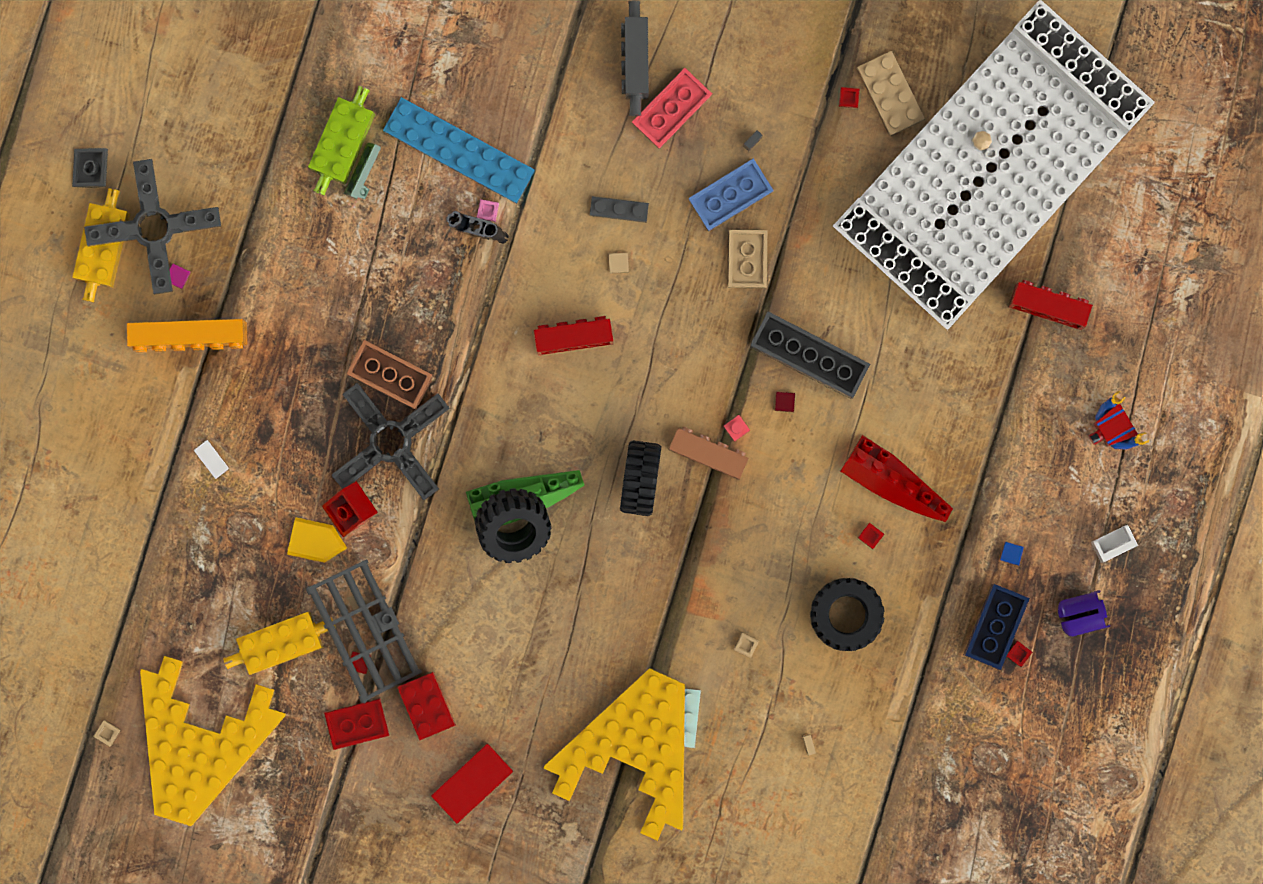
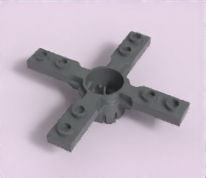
M153 160L134 161L133 165L141 210L132 221L84 227L87 246L137 240L141 245L147 247L153 294L173 292L166 243L168 244L172 235L176 233L221 227L219 208L213 207L170 215L166 210L160 208ZM160 215L161 220L165 219L168 222L166 224L167 233L162 239L148 241V238L142 237V228L139 224L141 225L145 216Z
M358 383L344 392L342 395L372 433L370 436V446L332 474L340 487L343 489L370 471L380 461L395 462L424 501L438 491L439 488L410 452V448L412 445L411 438L450 409L439 393L399 423L387 421ZM386 427H390V429H393V427L398 428L402 437H405L404 447L394 452L393 456L389 452L386 455L382 454L379 446H376L377 435Z

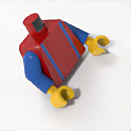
M1117 391L1100 406L1095 416L1096 422L1094 423L1097 431L1088 435L1093 445L1104 441L1106 446L1127 450L1139 444L1144 445L1149 442V440L1142 441V435L1147 433H1137L1120 403L1126 398H1117V394L1121 391Z

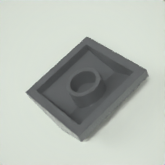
M108 148L74 149L72 187H106Z

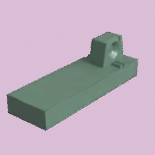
M367 143L344 195L355 199H366L370 189L364 183L381 149L380 146Z

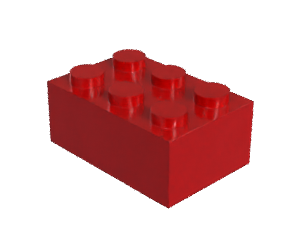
M435 672L397 687L419 741L456 726Z

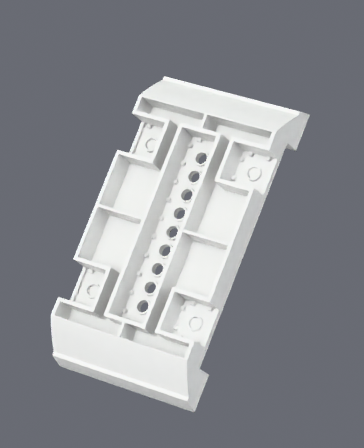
M1039 0L864 194L839 218L833 227L948 330L1155 102L1042 0ZM1041 106L1046 107L1048 110V114L1044 117L1040 116L1037 112ZM1028 120L1033 121L1035 129L1027 130L1025 122ZM985 131L990 134L992 142L988 149L980 151L973 146L972 139L977 132ZM1013 135H1020L1022 143L1019 145L1012 142ZM1000 149H1007L1009 151L1007 159H1002L999 156ZM988 163L996 165L997 169L994 173H989L986 170ZM981 177L984 181L983 186L976 187L973 184V179ZM962 191L970 193L971 199L969 201L961 199L960 193ZM955 205L958 208V213L950 215L947 211L948 206ZM937 219H942L945 222V227L941 230L937 229L934 225Z

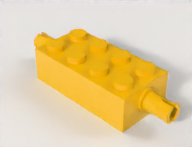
M108 188L105 205L89 203L84 227L129 221L130 213L116 208L119 190ZM83 229L72 277L75 280L86 283L82 300L94 303L97 286L114 287L124 241L88 247L85 229Z
M306 612L237 638L236 641L240 649L239 653L224 657L223 660L224 663L232 661L225 664L227 669L243 663L246 665L249 675L324 648L320 634L328 630L323 626L325 625L324 621L315 623L311 612Z

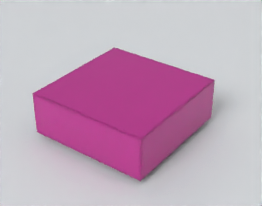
M172 264L170 268L172 285L183 289L191 272Z

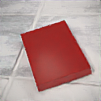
M381 698L324 713L333 750L390 736Z

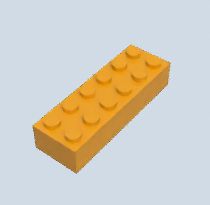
M243 319L127 323V346L137 353L147 352V349L155 350V352H165L166 348H171L174 351H185V347H190V349L196 351L204 350V347H210L212 350H223L224 346H229L231 349H243V345H248L247 322Z

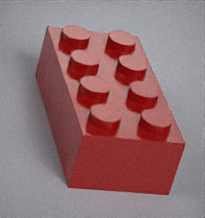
M1026 280L1015 285L1009 308L1078 330H1082L1087 326L1093 306L1088 304L1089 300L1079 297L1078 299L1070 298V294L1065 292L1057 294L1052 292L1051 288L1041 286V288L1034 287V283Z
M599 316L594 318L595 321L587 322V319L575 320V324L568 325V322L556 323L557 326L549 327V324L537 326L538 329L534 330L538 356L614 345L610 318L606 319V316Z

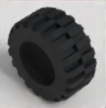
M635 440L629 442L620 503L621 512L642 516L652 515L662 448L659 444Z
M511 488L510 491L501 490L499 494L491 495L488 501L485 500L481 504L482 508H479L476 513L475 528L480 545L489 557H494L499 562L504 560L505 563H512V561L520 563L524 559L529 560L534 554L537 555L541 552V548L547 545V540L551 536V522L543 501L533 492L527 493V490L524 489L519 491L516 488ZM513 519L528 521L522 529L516 532L503 533L498 531L507 521Z
M855 578L834 580L818 591L811 604L810 617L812 628L817 637L833 649L840 651L862 649L872 643L882 630L885 619L882 600L876 593V590L864 581ZM845 596L856 598L865 609L863 625L851 633L838 631L831 624L829 618L831 605L837 599Z

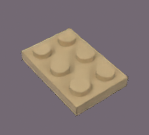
M729 230L728 288H767L768 230Z

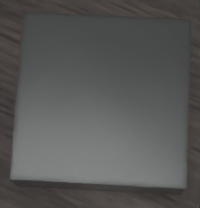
M757 130L744 143L743 147L750 151L763 135Z

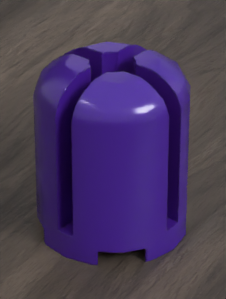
M1100 590L1065 599L1059 603L1057 610L1059 618L1094 609L1099 611L1061 622L1065 634L1073 637L1110 627V625L1105 624L1104 618H1107L1104 601H1099L1097 593H1100Z

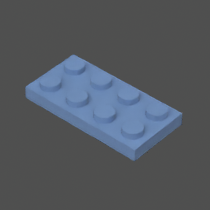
M753 158L691 196L689 201L707 230L710 231L769 195L774 190Z

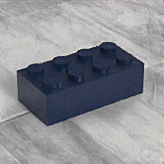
M991 584L963 655L1001 670L1030 598L996 584Z

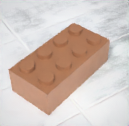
M366 340L363 341L346 373L348 376L414 410H417L434 377L432 374Z

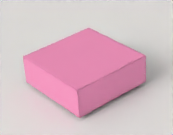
M480 199L477 218L496 222L499 203Z

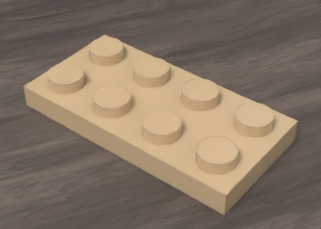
M892 51L857 67L890 136L925 120Z

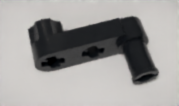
M453 211L447 216L446 221L449 226L460 233L487 240H497L501 244L508 241L504 238H509L508 234L491 221L461 214L458 211ZM474 226H480L479 229H474Z

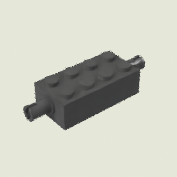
M632 0L628 1L629 17H625V23H621V37H625V42H621V55L625 56V61H621L622 75H625V80H622V94H626V99H630L629 116H641V99H649L648 17H640V1Z

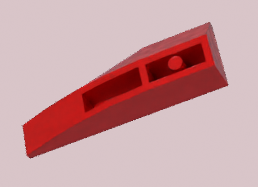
M863 435L840 470L841 473L876 495L920 515L946 522L953 510L946 501L895 455Z

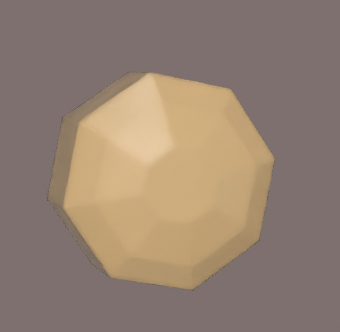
M981 131L975 134L972 142L973 146L981 151L988 149L992 140L990 134Z

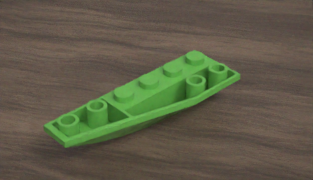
M580 470L502 480L467 491L466 495L475 521L478 509L482 508L481 504L485 500L488 501L491 495L499 494L501 490L510 491L511 488H516L517 491L524 489L527 490V493L533 492L543 501L545 507L548 508L585 485ZM513 519V520L507 521V522L504 523L503 525H506V524H509V523H512V522H516V521L521 520V519Z

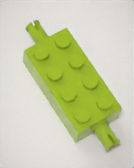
M358 86L354 99L350 102L338 97L308 166L311 171L320 175L314 192L318 194L320 192L321 195L325 196L331 180L346 184L375 117L373 111L363 106L370 90Z

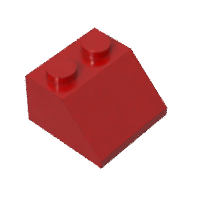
M357 481L340 490L322 505L342 537L347 536L378 513Z

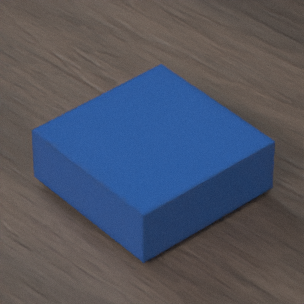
M1005 542L1000 561L1019 566L1024 547Z

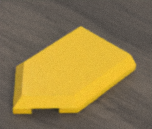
M295 517L287 555L325 563L347 549V546L333 525Z

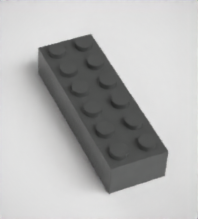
M767 312L750 345V348L851 400L855 396L870 366L868 362L770 312Z

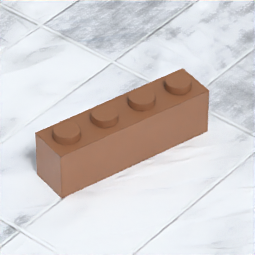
M682 427V429H677L669 448L670 451L740 480L749 459L745 457V452L738 449L735 452L728 449V445L719 441L717 444L710 442V437L700 434L698 437L692 434L693 430Z

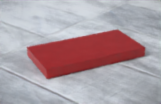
M487 743L435 791L431 797L458 824L514 771Z

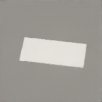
M208 440L194 450L215 479L229 469Z

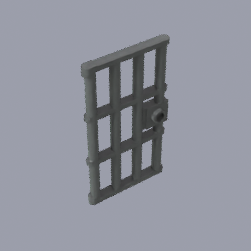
M367 559L306 588L308 595H311L325 623L323 625L324 628H327L343 660L342 665L346 666L360 695L361 703H366L372 697L422 673V670L418 669L403 638L404 634L400 632L397 626L399 622L392 607H388L385 601L386 597L382 595L372 575ZM359 567L376 600L368 604L365 603L350 571ZM342 575L359 606L358 609L350 613L333 581ZM324 584H327L342 617L334 621L331 620L316 589ZM378 603L382 611L371 616L368 608ZM359 612L362 613L377 643L376 646L368 650L351 616ZM343 620L360 654L352 658L349 657L334 624ZM391 629L394 637L384 641L380 633ZM395 640L412 672L403 678L386 646ZM380 649L395 682L387 686L384 685L369 653ZM361 657L378 689L369 695L352 663Z

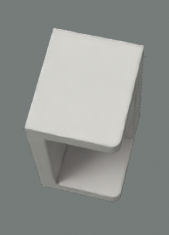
M1128 525L1091 542L1101 563L1138 546Z

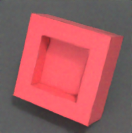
M740 415L723 426L734 442L750 431Z

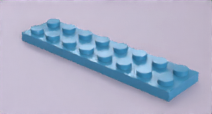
M402 97L383 129V132L516 204L535 172L533 168Z

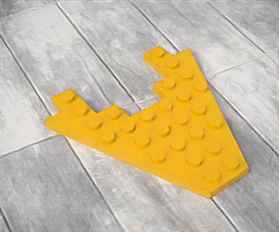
M164 656L159 674L144 669L140 671L154 815L193 826L284 719L286 713L269 708L274 689L256 684L245 720L226 715L221 733L185 723L190 704L172 698L183 661Z
M649 668L544 766V769L559 775L552 794L570 801L585 766L603 774L610 757H613L646 772L638 790L655 797L640 833L658 841L665 823L682 831L684 825L685 683Z

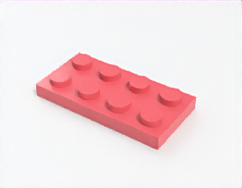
M684 68L641 112V116H637L632 121V124L660 149L712 96V93Z

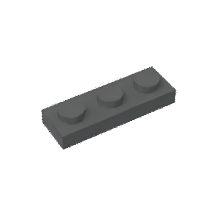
M592 196L590 216L647 223L649 203Z

